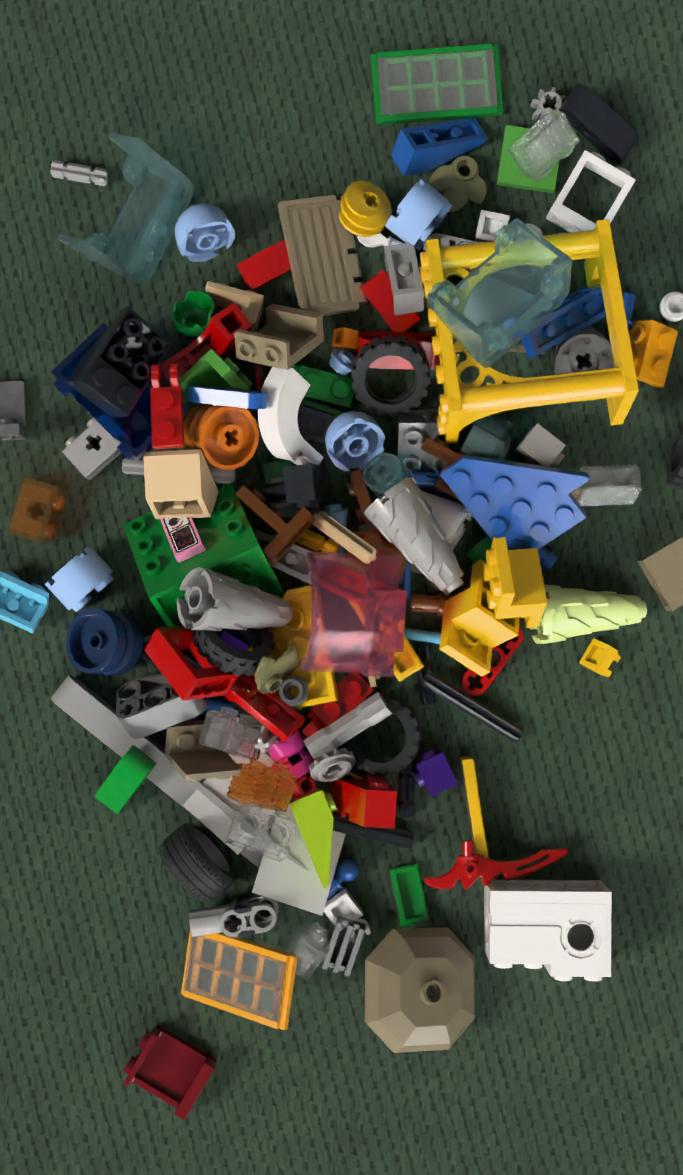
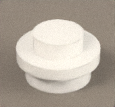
M671 292L662 298L660 312L665 319L672 322L683 319L682 293Z

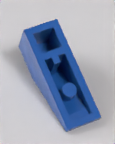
M475 117L403 128L400 130L391 156L403 176L426 173L480 146L487 141L488 137Z

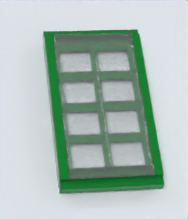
M498 44L389 51L371 54L376 125L503 115Z

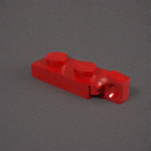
M355 669L336 685L339 701L315 705L311 709L312 711L307 716L312 721L301 731L307 738L355 709L374 691L370 684Z

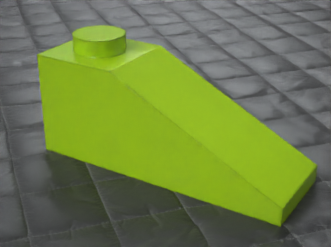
M322 789L291 802L289 805L324 889L329 886L334 821L332 811L337 810L331 794L325 795Z

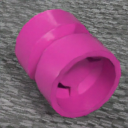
M299 729L285 743L279 740L273 743L268 750L272 761L279 763L277 770L284 784L310 772L309 765L314 762L310 752L304 749V738ZM296 754L298 760L290 763L287 758Z

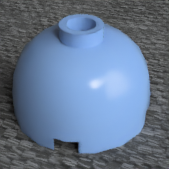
M212 204L190 206L179 216L175 224V239L179 251L183 257L184 255L188 256L189 261L204 262L219 256L212 251L224 246L228 249L235 239V230L231 221L222 209Z
M356 411L342 413L331 422L325 436L327 453L335 466L344 471H350L349 468L354 469L357 467L360 470L367 469L377 462L384 451L385 435L375 419L366 413Z

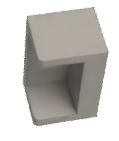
M403 243L385 246V268L389 274L395 315L424 311V290L414 245Z

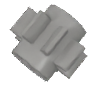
M554 87L546 93L540 89L538 99H532L530 107L536 109L532 120L538 118L542 121V127H545L549 122H553L557 126L560 121L558 116L560 115L559 108L566 96H560L556 93Z

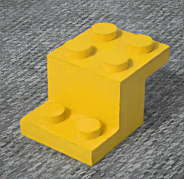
M506 537L493 538L491 549L486 550V563H483L482 566L484 581H489L490 591H487L488 608L493 609L495 619L520 617L525 618L526 628L538 627L547 605L538 548L508 550Z
M479 560L472 565L470 588L445 601L439 646L441 651L481 677L490 673L492 648L518 636L520 617L494 618L493 609H489L487 605V591H490L489 581H484L482 566L485 563L483 560Z

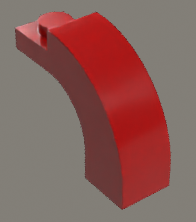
M235 302L211 317L205 331L194 342L159 365L162 371V378L169 387L171 386L169 374L171 364L178 363L181 378L211 349L224 361L236 350L234 333L239 329L251 331L252 324Z

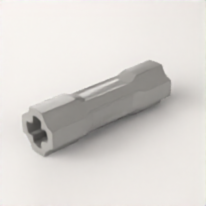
M377 692L360 703L357 708L303 741L311 756L315 759L324 755V752L328 753L333 749H338L342 744L393 713L382 695Z

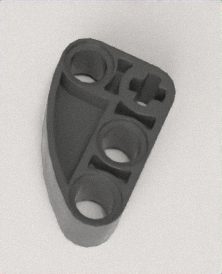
M154 674L134 679L120 687L117 692L116 716L133 739H139L198 716L206 709L208 702L206 698L183 701L163 674Z

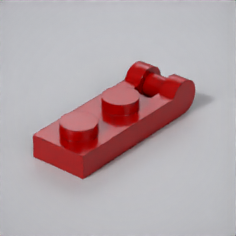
M245 673L241 674L228 694L223 695L227 700L235 701L284 743L305 721L302 715L287 705L275 693L262 694L257 689L253 675L246 676ZM242 689H244V690L248 689L250 692H249V693H246V692L243 691Z

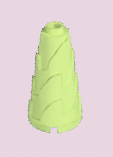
M544 584L547 605L539 626L530 628V630H538L539 635H531L536 644L565 641L566 638L614 630L619 629V626L640 623L641 619L646 617L647 606L646 602L641 600L638 595L560 588V586Z

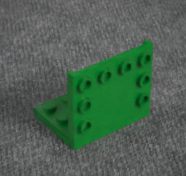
M215 482L219 492L211 517L192 518L206 551L180 563L177 562L160 519H155L152 511L123 525L148 597L168 627L183 626L178 617L177 598L184 599L185 591H181L179 588L185 576L191 570L198 567L230 576L241 583L258 587L260 591L281 598L285 595L279 580L262 551L243 506L236 496L232 483Z

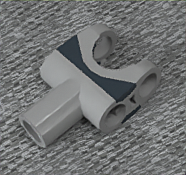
M251 895L231 899L226 905L189 910V924L192 937L222 932L229 937H239L267 932L275 926L279 904L278 901L261 895ZM263 900H268L274 905V908L267 903L260 902ZM260 910H267V911H269L271 914H270V915H263V914H261L259 911H260ZM271 921L268 925H260L261 923Z

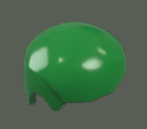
M188 291L186 298L182 302L176 301L171 319L176 330L188 337L201 335L207 328L211 317L217 314L214 300L211 295L204 291Z

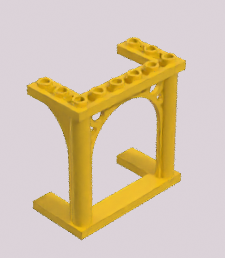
M609 219L597 221L594 230L446 247H439L438 239L426 240L425 252L420 253L421 267H419L428 308L429 326L435 327L436 336L432 337L433 354L439 355L440 365H436L437 383L443 384L444 394H440L437 425L439 435L444 434L447 444L457 443L459 432L465 426L478 419L495 413L526 407L606 398L611 425L624 423L639 389ZM585 259L584 268L587 286L601 285L615 368L522 378L500 373L479 359L471 349L465 336L463 313L470 294L481 281L491 274L506 268ZM466 269H470V272L478 269L479 273L476 276H471ZM457 275L463 278L467 284L466 288L462 290L452 288L446 280L447 277ZM450 296L458 299V305L451 306L452 300ZM457 326L460 330L453 332L451 328ZM458 352L465 353L467 359L456 367L460 355L456 354ZM471 366L477 367L480 374L474 382L466 384L461 381V373L466 368ZM485 377H491L495 381V384L487 382L486 386H482Z

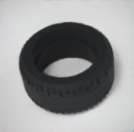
M184 823L161 843V855L165 864L177 881L196 899L202 902L214 901L233 884L235 873L229 860L212 838L197 825Z

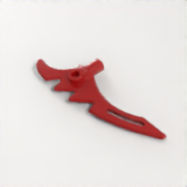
M462 840L463 855L457 856L456 863L452 869L442 876L425 877L424 881L434 888L452 889L458 879H461L463 887L469 889L481 877L482 885L488 886L500 873L504 874L505 880L510 881L544 868L568 854L569 849L541 850L525 859L497 861L480 854H474V840ZM546 855H549L548 858H546V859H544V860H542V861H540V862H538V863H536V864H534V865H531V866L526 867V868H523V869L516 870V868L519 867V866H523V865L529 864V863H531V862H533V861H536V860H538V859H540V858H542V857H544V856H546Z

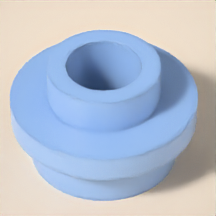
M335 348L331 352L329 364L339 374L347 375L349 372H352L355 356L345 348Z

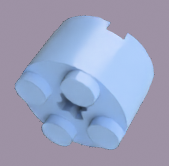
M421 178L419 183L417 182L398 205L397 214L395 217L391 215L385 227L405 243L413 244L414 248L419 251L433 230L437 229L446 218V214L453 205L449 203L446 197Z
M90 545L83 549L87 555L83 553L79 556L76 555L52 577L54 581L50 580L45 584L69 611L72 608L75 612L80 610L92 599L89 595L91 591L95 589L97 592H100L114 580L110 575L113 570Z

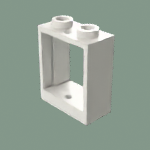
M585 150L551 207L546 219L568 232L594 230L595 223L562 205L585 166L622 188L604 220L609 219L611 223L636 180L631 177L630 172L622 167L617 166L615 168L608 164L605 158L596 152L589 153Z

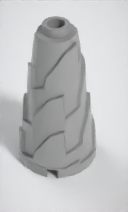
M409 477L385 492L386 495L381 500L377 498L364 511L367 519L373 523L390 543H393L410 563L415 564L441 591L447 589L451 593L464 583L461 579L464 573L458 564L453 550L445 539L446 534L431 513L432 508L413 477Z
M198 567L191 570L185 576L179 590L185 591L184 599L177 598L178 617L183 626L191 630L222 631V628L247 630V628L262 629L267 627L282 628L292 618V608L283 598L260 591L258 587L241 583L235 578L213 572L209 569Z

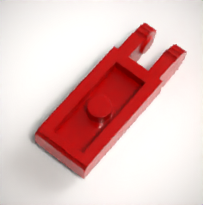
M178 363L170 365V387H162V371L160 366L152 365L151 381L153 388H150L152 447L154 449L184 447L183 389L180 386Z

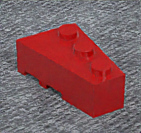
M366 774V778L363 779L342 777L329 782L328 793L331 794L337 808L332 813L337 812L339 817H346L347 813L349 814V821L363 827L395 829L397 791L383 776Z

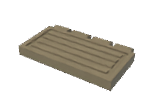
M336 195L280 201L277 206L299 309L322 313L323 316L357 311L360 304H365L368 301L359 288L364 282L354 283L353 280L362 278L358 254H348V251L356 249L354 234L345 229L340 222L341 200H337Z

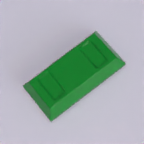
M418 863L390 868L389 872L401 927L430 921Z

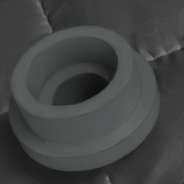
M290 676L283 681L279 688V694L287 705L299 706L307 700L309 687L301 677ZM293 686L299 688V694L296 697L291 694Z

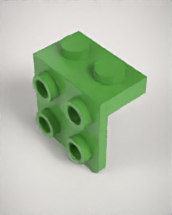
M211 349L180 378V386L183 389V405L191 411L199 404L187 401L189 385L250 390L249 387L253 383L241 371L236 375L240 369L228 357L223 361Z

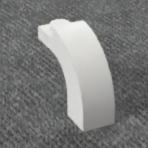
M272 367L261 389L262 392L268 393L267 408L258 409L259 428L264 443L276 458L290 460L296 465L311 463L319 465L323 456L303 439L297 422L300 403L310 384L293 368L285 370Z

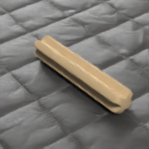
M324 511L313 515L315 519L313 525L362 562L369 564L371 561L376 560V548Z

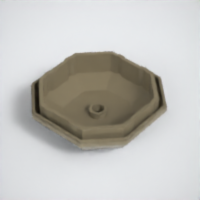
M448 927L393 928L365 959V1023L393 1053L449 1050L474 1020L475 956ZM428 986H431L432 993L427 997L426 990Z

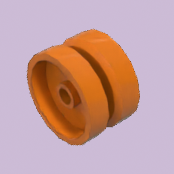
M199 403L188 413L184 422V444L186 450L201 449L206 463L222 470L239 468L253 457L259 442L258 425L252 414L244 408Z

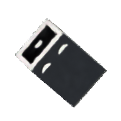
M127 306L81 357L66 383L111 418L129 417L151 380V366L161 364L173 343Z

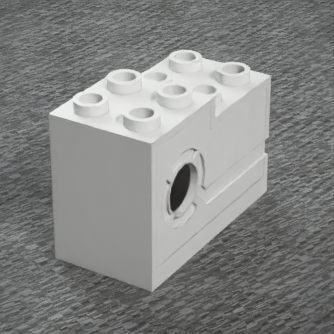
M493 880L488 886H484V951L489 963L494 964L497 968L504 969L512 968V964H524L526 968L539 969L544 964L549 975L559 981H570L572 977H584L588 981H601L602 977H611L612 892L601 880Z

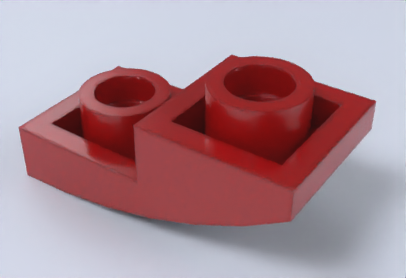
M285 240L262 250L237 265L249 290L254 291L291 271Z
M384 270L378 272L359 287L392 332H405L420 320L416 312L395 315L390 279Z

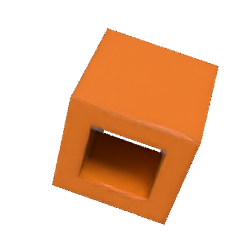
M345 327L334 329L332 347L338 349L345 348L350 352H357L359 331Z

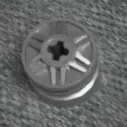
M591 328L581 330L555 345L552 350L551 365L555 375L615 368L610 342L600 332ZM587 353L589 362L587 364L582 362L578 365L579 362L576 357L578 355L584 356Z

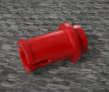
M301 776L288 784L289 795L296 800L312 794L316 788L315 781L311 777L307 778V776Z

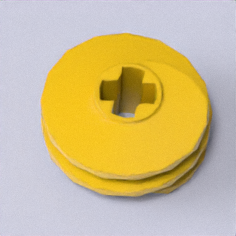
M361 180L352 182L341 197L340 222L345 229L354 235L362 237L375 236L384 229L391 217L392 208L390 200L385 192L371 182Z

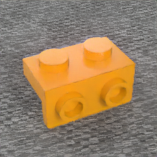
M655 320L633 322L629 337L637 380L654 387H664L678 334L677 330Z

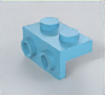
M0 571V619L33 634L49 606V593L38 584L32 583L30 585L20 580L16 574L10 571Z

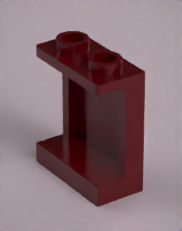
M156 1025L153 1032L147 1030L138 1046L142 1050L136 1058L132 1055L123 1072L127 1074L124 1084L129 1086L131 1082L135 1083L175 1107L174 1115L185 1120L214 1071L217 1060L166 1029Z

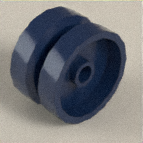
M98 608L83 610L71 622L66 637L67 655L72 665L79 671L89 674L113 676L125 674L135 667L143 648L142 630L137 620L129 613Z

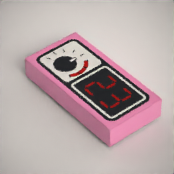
M191 517L160 518L178 563L206 551Z

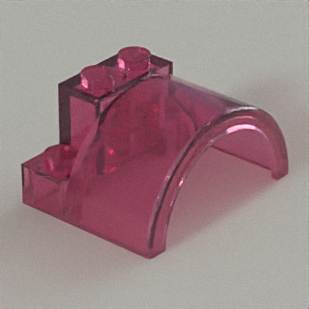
M307 553L306 564L309 568L312 588V619L307 654L304 659H301L302 671L361 673L363 676L393 677L395 652H403L407 591L398 587L400 557L376 554V560L366 564L351 553Z

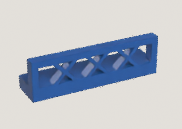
M601 285L579 289L502 332L504 340L521 338L528 358L540 355L606 317Z

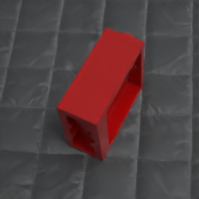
M184 626L157 628L153 632L144 651L183 701L228 694L238 676L233 675V672L227 671V673L223 672L216 665L212 666L207 662L208 659L205 656L202 657L198 653L199 648L193 644L195 637L192 636L194 630ZM188 649L203 669H195L181 650Z

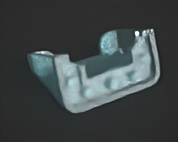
M518 218L498 230L495 235V252L455 287L447 280L438 282L433 285L427 294L429 307L472 358L484 368H488L498 361L558 308L570 290L572 259Z

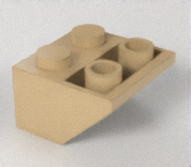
M201 449L144 453L145 496L155 519L211 517L219 491Z

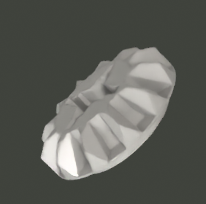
M346 748L340 750L333 749L328 753L324 752V755L316 757L314 762L309 765L311 778L319 782H331L344 777L356 763L353 752L348 751Z

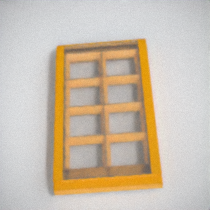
M190 931L181 994L184 997L269 1027L287 1030L298 956L241 937H229L223 932L192 937Z

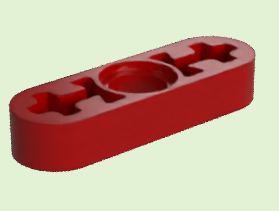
M520 626L516 641L509 640L504 646L509 649L506 655L501 648L497 646L492 648V650L497 651L500 655V662L497 666L490 668L491 675L489 678L484 675L479 679V682L482 684L479 689L474 687L470 690L468 688L470 682L467 680L469 676L476 677L478 674L469 668L465 671L461 678V686L465 692L477 696L486 691L521 644L523 631Z

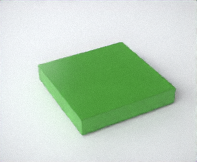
M506 125L496 185L554 193L563 133Z

